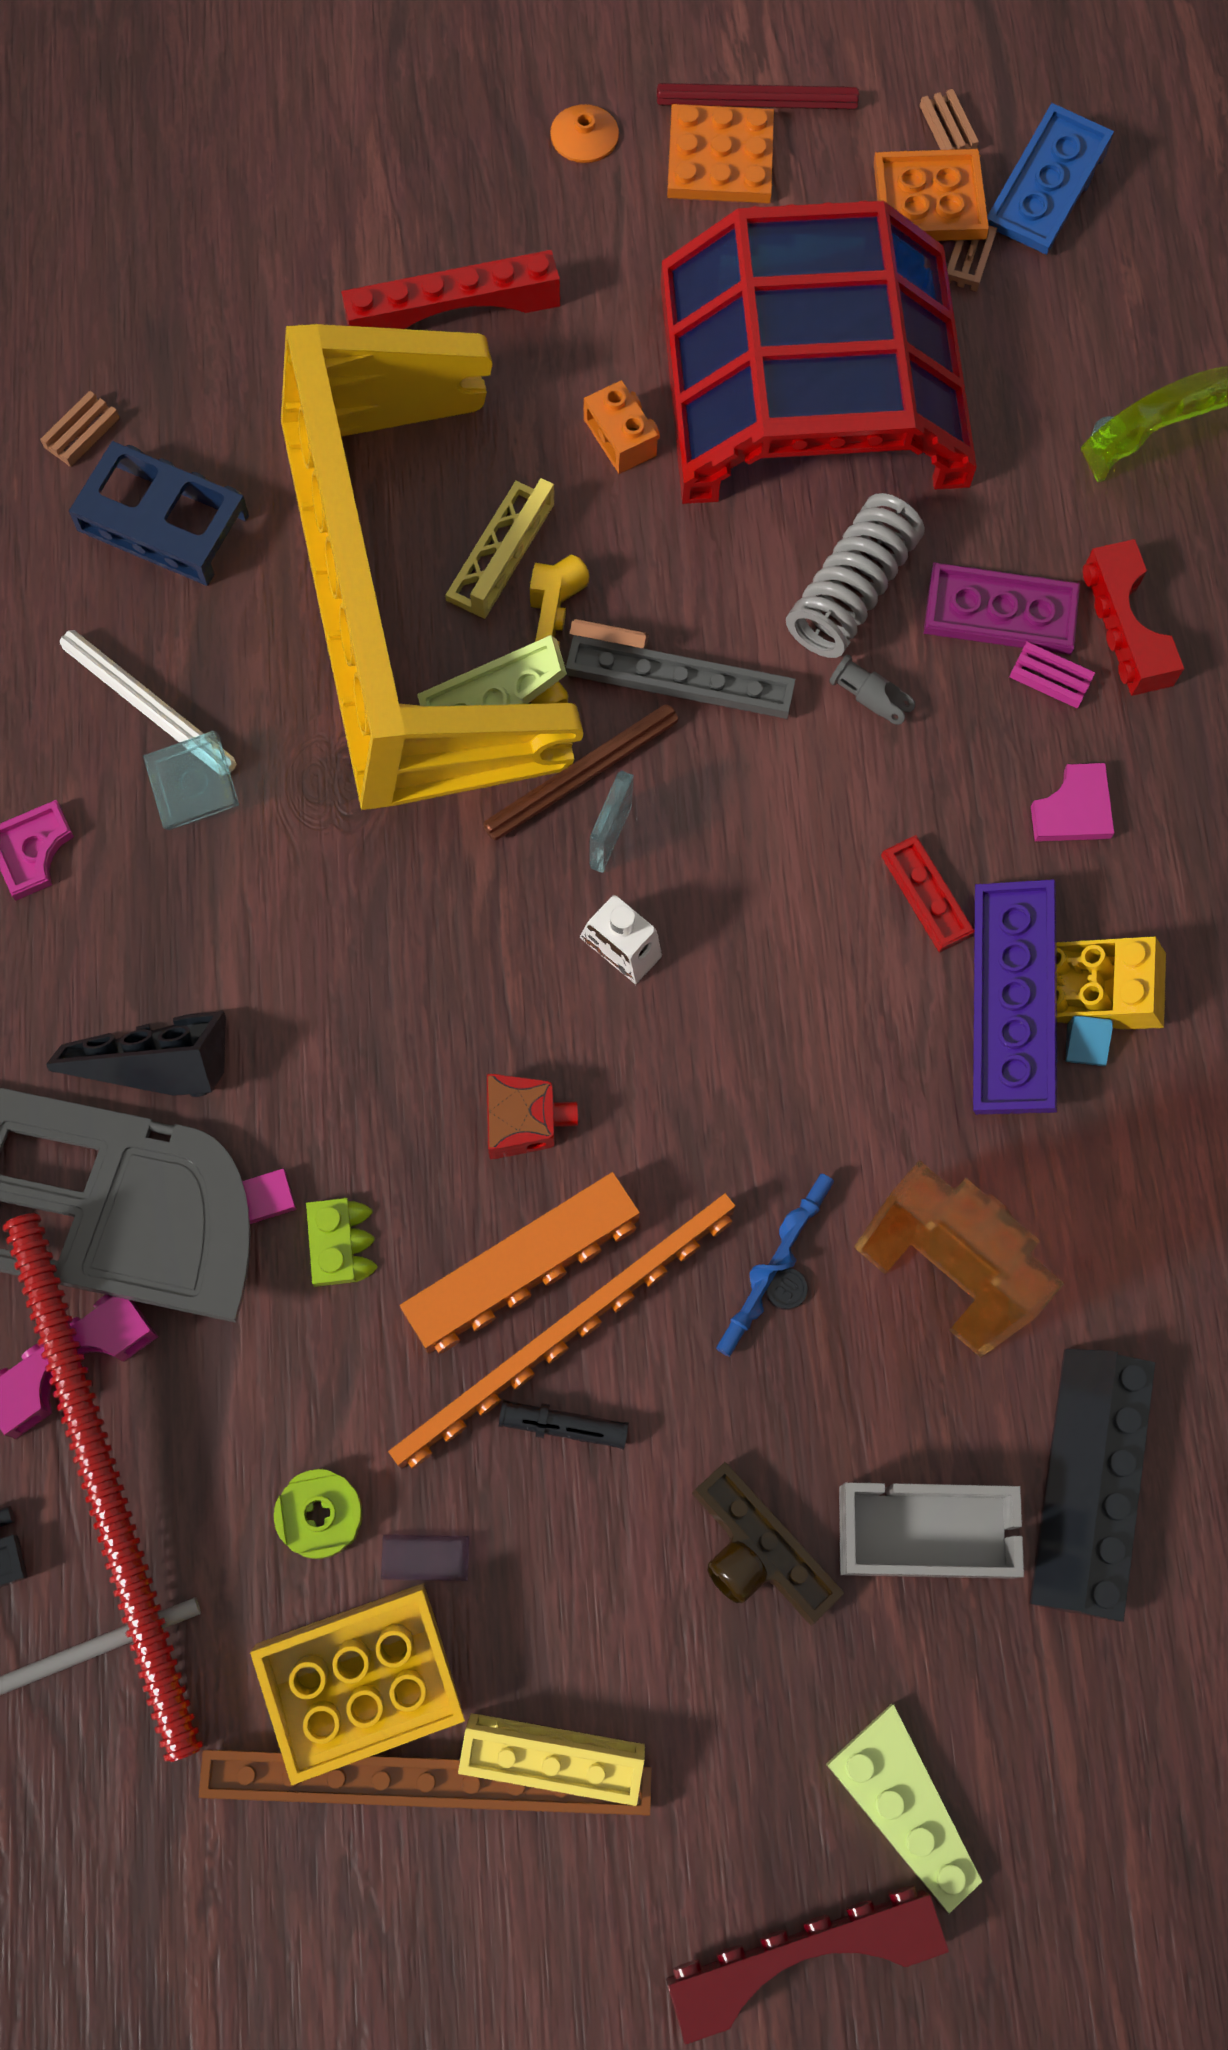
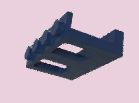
M114 441L108 446L69 509L77 531L206 586L209 585L215 575L211 562L236 519L246 521L249 517L244 496L235 488L219 486L197 472L188 473L177 468L166 459L160 458L157 460L145 455L135 446H124ZM116 467L152 482L138 506L129 507L101 495V491ZM181 495L218 510L204 534L195 535L166 522Z

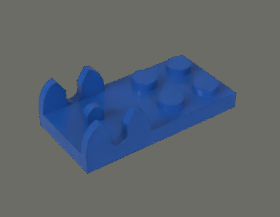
M1051 103L987 216L988 225L996 227L997 232L1047 255L1082 191L1088 189L1097 165L1102 164L1114 131Z

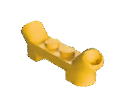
M569 555L555 565L534 564L530 584V605L533 608L541 609L535 642L550 635L555 638L556 630L563 631L566 608H562L561 603L588 586L589 571L585 563L578 556ZM558 681L533 699L531 703H568L569 695Z

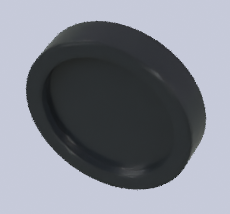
M795 1269L779 1270L766 1290L767 1298L779 1309H795L802 1304L807 1296L808 1286L806 1279Z

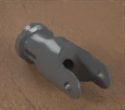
M848 654L841 660L829 680V683L832 685L839 684L854 694L856 701L893 724H902L905 720L904 712H911L915 708V701L911 696L878 673H869L852 662V657ZM904 701H908L910 705H906ZM893 714L898 715V719L894 718Z

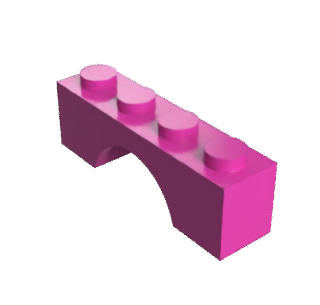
M104 1295L93 1305L95 1309L82 1319L75 1317L73 1322L70 1323V1327L75 1328L77 1331L74 1340L79 1341L81 1347L77 1349L79 1354L101 1352L112 1355L122 1362L158 1338V1335L134 1301ZM38 1344L25 1351L21 1356L23 1360L10 1370L8 1368L0 1370V1429L4 1435L17 1439L52 1414L50 1404L52 1385L49 1383L52 1374L51 1372H46L45 1366L48 1365V1360L42 1359L41 1354L45 1350L44 1347H40Z

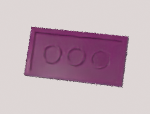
M933 562L923 634L1024 648L1026 642H1029L1049 652L1071 655L1075 645L1080 583Z

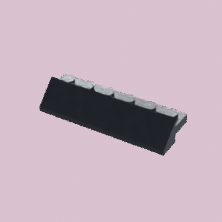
M1064 1350L1029 1604L1124 1622L1156 1362L1118 1355V1351Z

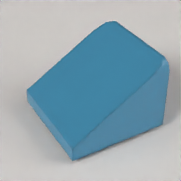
M1073 1016L1067 1024L1065 1062L1106 1066L1113 1020Z

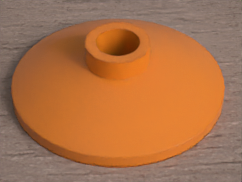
M581 104L566 108L556 116L551 126V141L554 148L560 155L574 162L592 163L604 159L611 154L618 143L619 129L615 119L606 110L594 105Z

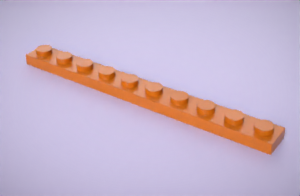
M724 1193L391 1448L388 1453L401 1469L409 1464L411 1469L423 1463L432 1455V1451L429 1448L441 1438H444L446 1442L454 1439L466 1429L467 1426L464 1421L477 1411L481 1416L489 1412L501 1401L498 1395L512 1385L516 1390L535 1375L532 1368L544 1359L549 1364L558 1359L569 1349L565 1344L578 1333L584 1338L593 1332L602 1323L599 1319L601 1315L610 1308L618 1312L635 1298L632 1292L644 1282L650 1287L659 1281L668 1272L665 1266L678 1257L681 1262L689 1258L701 1247L698 1241L709 1232L715 1237L724 1231L733 1222L730 1216L733 1215L735 1204Z

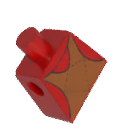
M487 1074L488 1152L490 1159H499L554 1147V1127L578 1126L577 1102H553V1087L549 1081Z

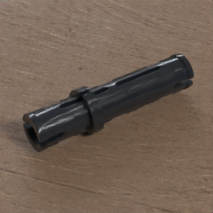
M503 1399L498 1427L536 1432L535 1437L544 1438L546 1434L616 1447L621 1450L625 1448L629 1422H619L549 1409L550 1404L541 1403V1407Z

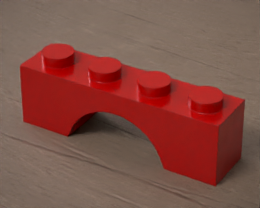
M1135 539L1093 548L1086 564L1083 566L1084 582L1088 587L1091 586L1095 597L1096 614L1100 619L1103 618L1107 629V644L1110 650L1116 653L1119 662L1118 671L1120 679L1124 684L1127 683L1131 696L1173 687L1184 670L1173 637L1147 629L1135 618L1131 611L1129 595L1138 589L1147 572Z

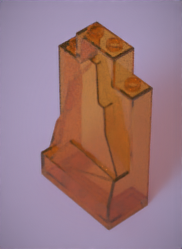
M920 1160L889 1194L854 1246L858 1252L881 1272L886 1274L912 1245L975 1300L952 1325L949 1331L980 1358L1035 1319L1064 1285L1062 1280L1030 1254L1040 1240L1017 1222L1003 1203L992 1194H984L967 1178L960 1185L952 1188Z

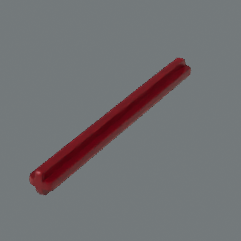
M659 83L657 86V104L668 106L682 104L721 107L856 109L859 102V90L857 87Z

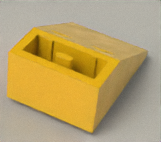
M1156 936L1057 942V1022L1068 1023L1073 1016H1084L1113 1020V1028L1115 1029L1164 1028L1166 952Z

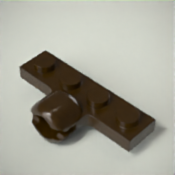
M726 1462L692 1492L694 1497L721 1525L730 1538L728 1545L709 1562L707 1571L715 1586L731 1601L743 1603L764 1583L770 1582L775 1585L810 1625H813L844 1594L843 1590Z

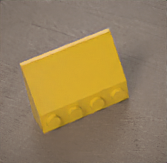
M424 1583L255 1644L250 1652L291 1786L465 1721Z

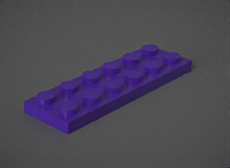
M1055 880L975 884L973 1111L975 1115L1057 1113V936Z

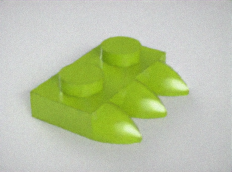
M348 1198L306 1203L313 1286L358 1282L374 1273L378 1268L377 1264L367 1258L354 1256V1254L367 1249L375 1241V1237L364 1230L351 1228L369 1218L373 1210L363 1203L349 1201Z

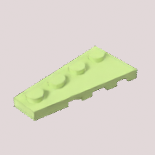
M550 635L417 695L420 706L528 704L566 676L567 672L558 641Z
M890 1704L826 1765L945 1911L950 1913L982 1883V1880L894 1704Z

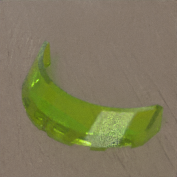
M1228 366L1202 371L1170 383L1133 403L1097 430L1081 446V451L1096 481H1104L1111 467L1119 459L1137 451L1146 439L1159 428L1228 406Z

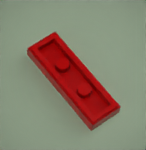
M917 835L882 852L881 857L939 953L974 935V928Z

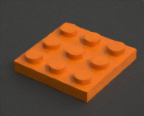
M672 104L667 198L770 203L774 109Z
M979 149L875 152L874 171L878 201L888 203L936 241L987 239L989 226Z

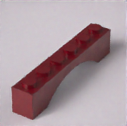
M915 1885L906 1886L889 1893L891 1901L876 1906L873 1905L872 1900L859 1902L846 1908L848 1915L831 1921L829 1915L819 1916L804 1922L805 1930L788 1936L786 1930L776 1931L761 1937V1946L744 1951L743 1945H736L716 1954L718 1961L700 1966L699 1960H693L673 1968L674 1976L666 1978L685 2045L729 2030L743 2006L762 1985L782 1970L805 1959L831 1953H860L884 1958L903 1967H909L949 1953L930 1894L923 1889L916 1891Z

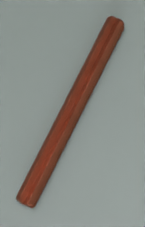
M664 704L488 818L483 823L486 833L493 840H499L677 724L679 719L672 706Z

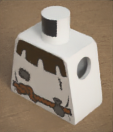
M615 895L587 922L580 935L584 942L634 984H637L662 957L657 930Z

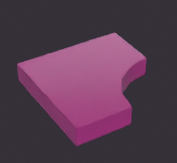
M1105 763L1067 764L1064 770L1063 784L1060 789L1048 798L1033 801L1031 813L1035 842L1112 838L1114 827Z
M57 799L0 823V870L15 901L52 885L49 872L52 858L61 845L74 837Z

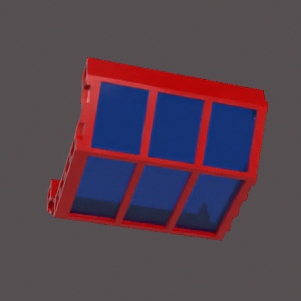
M885 201L826 202L822 204H789L786 206L737 208L662 261L661 294L682 504L718 502L721 481L731 476V468L743 461L750 465L760 458L900 450H911L917 455L925 453L931 457L932 464L935 465L932 476L934 490L970 488L977 465L944 246Z

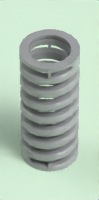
M885 493L874 494L868 498L855 517L853 525L848 527L843 535V539L833 549V554L827 557L823 568L814 576L813 583L806 587L802 598L795 603L786 617L788 630L802 646L811 652L827 658H837L843 654L850 644L849 640L853 639L858 632L857 625L865 622L868 617L867 611L875 607L878 602V596L884 594L888 588V581L895 578L898 573V567L907 560L908 552L914 550L924 535L925 527L923 521L909 504L900 498ZM886 506L897 510V512L894 513L890 510L877 507ZM901 513L905 518H907L908 521H906L899 514ZM883 523H887V524L891 525L892 527H894L895 529H897L900 533H897V532L892 531L891 529H889L888 527H886ZM869 536L878 540L877 543L872 541ZM882 543L892 549L894 554L889 553L880 544ZM860 551L865 552L873 560L882 564L884 568H880L874 562L864 557ZM850 566L857 568L863 574L870 577L874 583L867 581L861 575L854 572ZM840 581L848 583L852 588L859 591L863 597L857 596L851 590L845 588ZM830 596L841 600L843 603L848 605L853 610V612H850L841 607L840 605H838ZM831 615L832 617L837 619L843 627L836 625L828 617ZM806 619H810L819 629L814 632ZM820 630L826 633L827 635L833 637L835 643L829 642L818 635Z

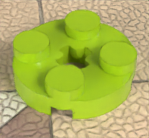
M309 1470L295 1476L289 1482V1485L284 1488L281 1496L279 1495L274 1508L275 1528L279 1538L292 1551L311 1559L329 1558L339 1554L355 1541L362 1523V1504L357 1491L344 1477L329 1470ZM321 1502L323 1508H330V1517H326L324 1525L317 1527L315 1521L307 1520V1512L314 1510V1503Z

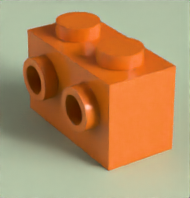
M622 380L584 398V421L618 474L657 456V441L660 439L658 427L653 419L646 418L642 412L641 402L634 391L629 392Z

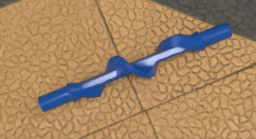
M821 1173L807 1197L801 1199L800 1207L786 1215L779 1228L781 1244L769 1264L756 1265L751 1269L750 1282L752 1291L742 1309L730 1319V1325L716 1346V1349L722 1354L730 1357L745 1331L749 1330L752 1320L757 1319L764 1312L762 1297L777 1271L795 1265L797 1259L794 1257L791 1247L809 1218L815 1216L820 1211V1205L834 1184V1180L829 1176Z

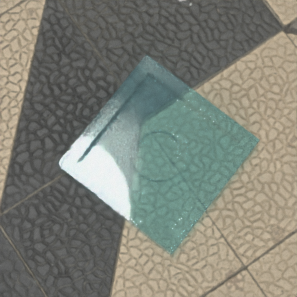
M211 731L143 755L163 828L170 830L239 806L221 740L216 731Z
M622 770L620 773L618 772L590 835L591 869L601 873L606 868L632 808L634 775Z

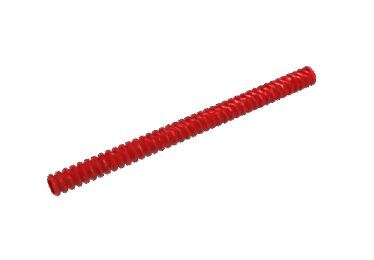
M35 1213L20 1215L8 1220L2 1228L4 1232H9L10 1235L6 1241L7 1244L13 1245L14 1249L10 1251L11 1257L17 1258L14 1267L16 1270H20L21 1275L18 1276V1280L25 1285L22 1289V1294L28 1295L29 1298L25 1304L27 1308H32L33 1313L29 1317L31 1321H36L37 1324L33 1330L35 1334H40L41 1337L37 1343L38 1346L44 1347L45 1350L41 1356L42 1359L48 1360V1365L45 1366L46 1372H51L52 1374L49 1383L56 1387L53 1396L60 1400L57 1409L58 1411H63L64 1417L61 1418V1422L68 1426L65 1435L72 1439L69 1449L75 1450L76 1456L73 1457V1462L75 1464L79 1463L80 1466L77 1475L78 1477L83 1476L84 1479L81 1488L82 1490L87 1489L89 1495L85 1497L86 1503H91L93 1508L89 1510V1514L96 1518L93 1528L94 1530L99 1529L101 1536L97 1537L98 1543L103 1542L105 1548L101 1551L103 1557L107 1556L109 1563L105 1564L106 1570L111 1569L113 1576L109 1577L110 1583H115L117 1587L113 1594L114 1597H120L121 1603L117 1607L118 1610L124 1611L125 1617H122L121 1620L123 1624L127 1623L129 1630L125 1633L127 1638L132 1637L133 1640L130 1650H136L137 1653L134 1663L141 1666L142 1671L138 1672L139 1678H144L146 1684L142 1686L143 1692H148L150 1696L146 1700L147 1706H153L154 1709L150 1716L152 1720L157 1719L158 1726L154 1729L156 1734L161 1733L162 1740L159 1741L160 1747H165L167 1752L163 1755L164 1761L174 1762L199 1752L200 1748L204 1746L203 1741H197L196 1738L199 1728L192 1725L195 1715L188 1712L187 1707L191 1705L190 1699H184L183 1693L187 1689L185 1685L180 1686L179 1679L183 1676L181 1672H176L175 1665L178 1664L177 1658L172 1659L170 1653L174 1651V1647L172 1644L168 1645L166 1640L170 1637L169 1631L164 1632L162 1627L166 1621L164 1617L160 1618L158 1611L162 1610L160 1604L156 1605L154 1598L158 1595L156 1591H151L150 1584L153 1583L152 1577L147 1578L145 1572L149 1570L148 1564L143 1565L141 1559L145 1556L143 1550L139 1551L138 1544L141 1543L140 1537L135 1538L133 1531L137 1530L136 1524L130 1523L129 1518L133 1514L132 1511L126 1510L125 1505L129 1501L127 1497H122L121 1492L125 1488L123 1484H118L117 1478L121 1477L120 1471H114L113 1465L117 1464L116 1458H110L109 1452L113 1450L112 1445H107L105 1441L109 1437L108 1432H103L101 1428L105 1424L104 1419H99L97 1415L101 1411L100 1406H95L93 1402L97 1396L96 1393H91L89 1389L93 1386L92 1380H87L85 1376L89 1373L88 1367H83L81 1363L85 1360L83 1354H79L77 1350L81 1347L79 1341L74 1340L77 1331L75 1328L70 1327L73 1318L66 1314L69 1305L62 1301L65 1292L58 1288V1285L61 1284V1279L54 1275L57 1271V1266L51 1265L50 1262L54 1257L53 1253L47 1252L46 1249L50 1244L49 1240L43 1239L46 1231L44 1227L39 1226V1223L42 1221L41 1215Z

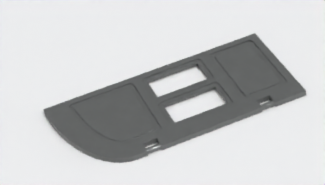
M0 1088V1153L9 1131L99 1150L84 1192L0 1175V1201L74 1217L59 1260H50L51 1265L57 1266V1271L54 1275L61 1279L60 1285L237 1323L249 1268L250 1215L246 1192L239 1171L229 1153L215 1138L203 1131L187 1126L169 1125L139 1116ZM150 1132L171 1135L170 1141L165 1142L149 1138ZM0 1249V1272L16 1276L21 1275L20 1270H16L14 1267L17 1258L11 1257L10 1250Z

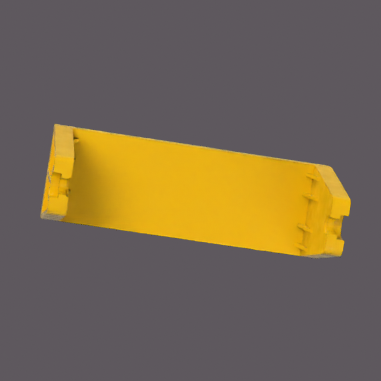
M323 324L286 326L281 425L361 810L396 806L559 773L574 762L572 742L581 741L583 738V729L578 709L572 703L420 706L399 704L341 437L471 413L482 408L487 392L484 379L481 376H490L492 359L487 339L480 333Z

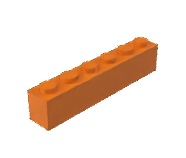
M611 1172L399 1306L427 1353L430 1354L434 1350H437L438 1354L444 1353L460 1342L458 1335L471 1327L474 1331H478L496 1319L494 1312L508 1304L510 1309L522 1304L531 1297L529 1290L542 1282L546 1286L555 1283L566 1275L567 1272L564 1268L579 1260L581 1264L586 1263L602 1251L600 1245L611 1238L618 1242L632 1234L637 1229L634 1224L639 1221L640 1212L615 1174Z

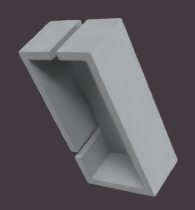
M844 1483L839 1486L840 1575L998 1579L1024 1577L1022 1536L1004 1537V1530L1022 1527L1020 1486L892 1484L886 1487V1496H879L885 1493V1483Z

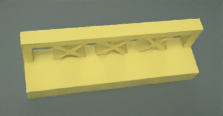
M541 478L533 489L518 481L514 482L445 594L446 601L484 619L487 617L554 506L553 483ZM520 495L528 500L520 513L516 514L513 504ZM512 525L503 541L498 542L495 534L498 528ZM495 553L486 569L480 571L479 559L482 556ZM477 582L470 593V599L459 594L464 585Z
M471 1713L465 1729L458 1774L637 1806L644 1766L645 1744Z

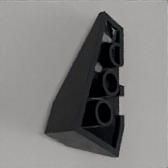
M224 1011L187 1014L174 1017V1025L151 1030L150 1025L145 1024L136 1026V1031H132L118 1039H115L113 1034L107 1033L61 1044L46 1065L48 1071L172 1096L189 1094L192 1097H201L214 1090L224 1073L226 1016Z

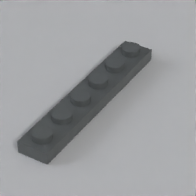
M573 635L565 668L568 676L784 719L788 718L795 678Z

